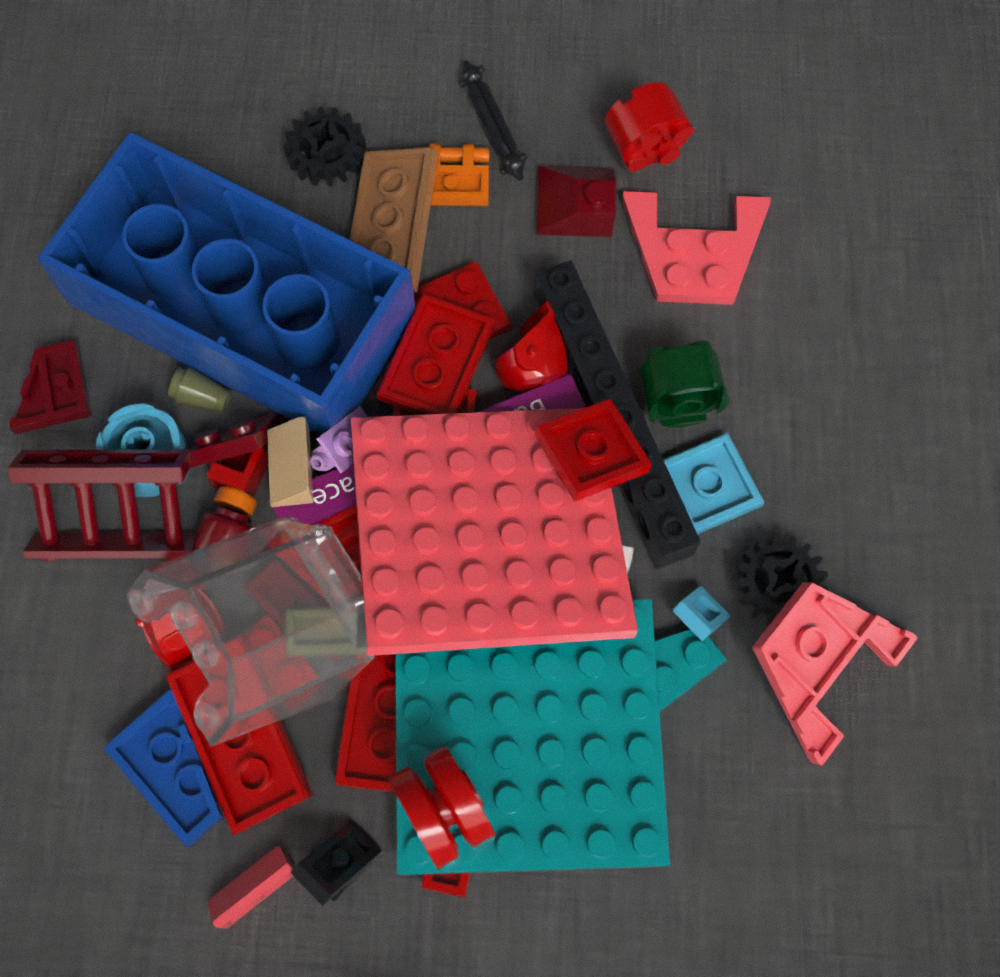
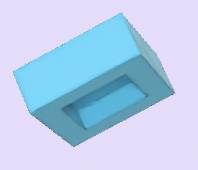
M702 586L689 594L672 610L701 641H704L731 616Z

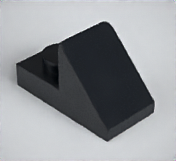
M350 820L298 862L291 874L324 906L329 900L336 901L379 856L382 850Z

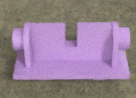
M361 407L355 409L317 438L320 446L312 451L310 464L315 470L328 471L336 467L341 474L353 464L351 418L367 417Z

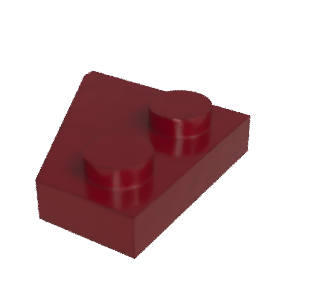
M70 340L36 348L29 365L30 374L24 380L19 393L22 401L17 416L11 417L9 422L10 430L15 435L91 417L80 348L76 341Z
M274 411L253 420L240 422L221 432L213 429L194 438L196 443L189 448L192 463L190 468L260 450L268 443L267 430L288 422V418Z

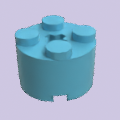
M133 404L114 412L107 419L109 423L102 433L99 432L96 441V450L190 448L173 418L165 411L163 412L147 404ZM154 483L134 484L136 497H155L160 495L159 486H156Z

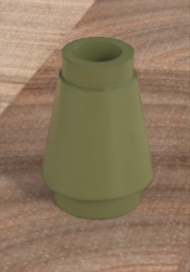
M179 367L171 380L168 397L176 399V404L224 413L232 391L224 388L192 367L188 369Z

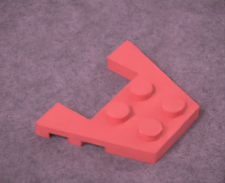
M623 191L622 206L624 211H627L633 237L638 242L642 254L641 260L656 302L733 305L770 206L771 197L736 196L734 202V231L658 228L657 193Z
M803 582L752 648L807 758L813 764L822 766L844 735L816 708L817 703L863 643L886 665L897 667L918 637L908 630L900 629L890 624V621L878 615H872L856 607V604L814 583Z

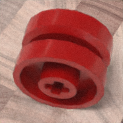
M445 745L424 756V767L434 784L430 788L426 789L416 770L409 766L388 777L396 796L438 870L459 858V847L449 831V828L456 825L466 843L474 848L495 836L493 828L482 809L484 804L465 770H460Z

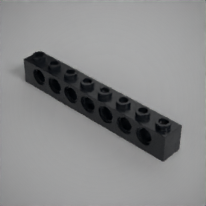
M572 260L535 272L533 294L539 308L548 301L556 315L554 319L566 349L567 371L569 375L571 374L586 407L611 399L652 463L649 473L618 486L655 569L657 570L693 556L701 541Z

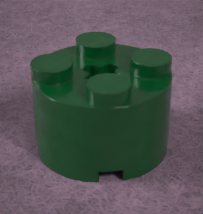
M698 340L690 345L674 348L657 346L648 351V360L641 366L639 377L648 417L651 422L655 424L656 418L662 421L663 427H688L707 421L706 413L715 408L718 415L727 407L729 397L719 358L709 341Z

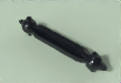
M465 60L463 61L461 80L458 83L462 88L464 86L469 87V97L498 156L503 158V167L499 169L501 174L513 175L520 181L523 179L524 161L528 157L524 152L522 154L516 153V142L488 84L482 81V73L486 71L482 64L480 66L472 65L469 61Z

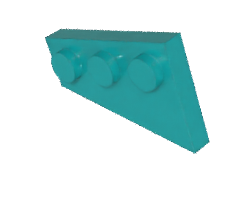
M690 629L655 641L660 712L726 662L725 656L709 637L701 641Z

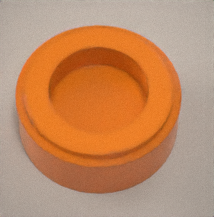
M230 486L219 487L213 500L221 507L240 512L249 517H252L257 506L255 498Z

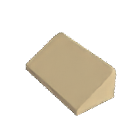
M306 416L267 430L271 507L313 503L310 431Z

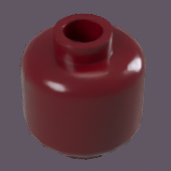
M217 506L216 511L206 512L202 516L193 542L194 549L205 555L202 563L226 570L229 563L240 564L246 559L255 531L254 527L247 522L248 515Z

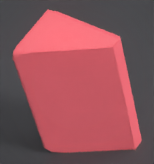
M280 846L272 849L208 900L209 913L212 923L216 928H229L293 877L291 872L295 866Z

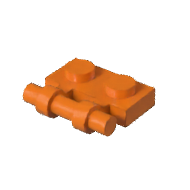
M430 143L429 147H434L438 153L430 206H489V165H474L475 163H489V148L475 147L474 144H463V147H441V143ZM441 162H463V165H441Z

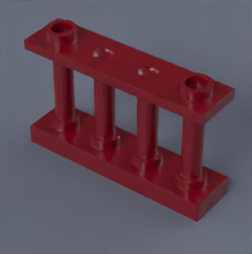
M190 449L21 450L8 466L10 483H27L28 486L32 487L40 530L35 532L23 550L24 559L40 558L42 561L52 562L62 558H164L167 561L175 562L192 558L195 552L193 542L197 531H182L176 488V484L183 483L192 465ZM50 483H69L74 487L81 531H57ZM93 483H112L113 486L117 487L123 531H99L92 490ZM135 483H154L156 486H159L164 531H140L134 489Z

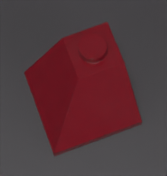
M539 165L537 235L612 237L616 215V178L613 168Z

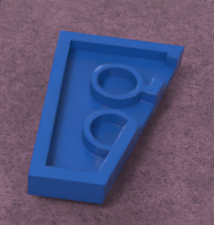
M171 689L103 748L185 847L190 848L224 817Z

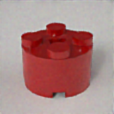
M664 82L645 84L632 90L633 98L625 104H622L620 99L613 104L604 120L608 132L630 172L639 171L656 162H660L661 165H667L675 161L680 156L679 148L682 147L694 132V128L674 91L670 90L668 84Z

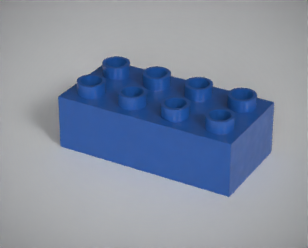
M129 132L37 258L68 304L169 357L192 367L198 372L290 420L306 416L309 430L319 435L325 433L361 405L402 339L416 308L411 271L132 132Z

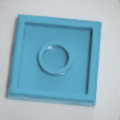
M728 432L663 459L697 534L758 509L764 504V500Z

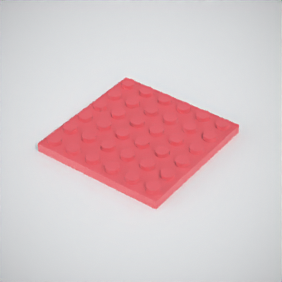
M584 408L351 418L367 656L635 638L638 628L612 488L574 502L535 436L537 425Z

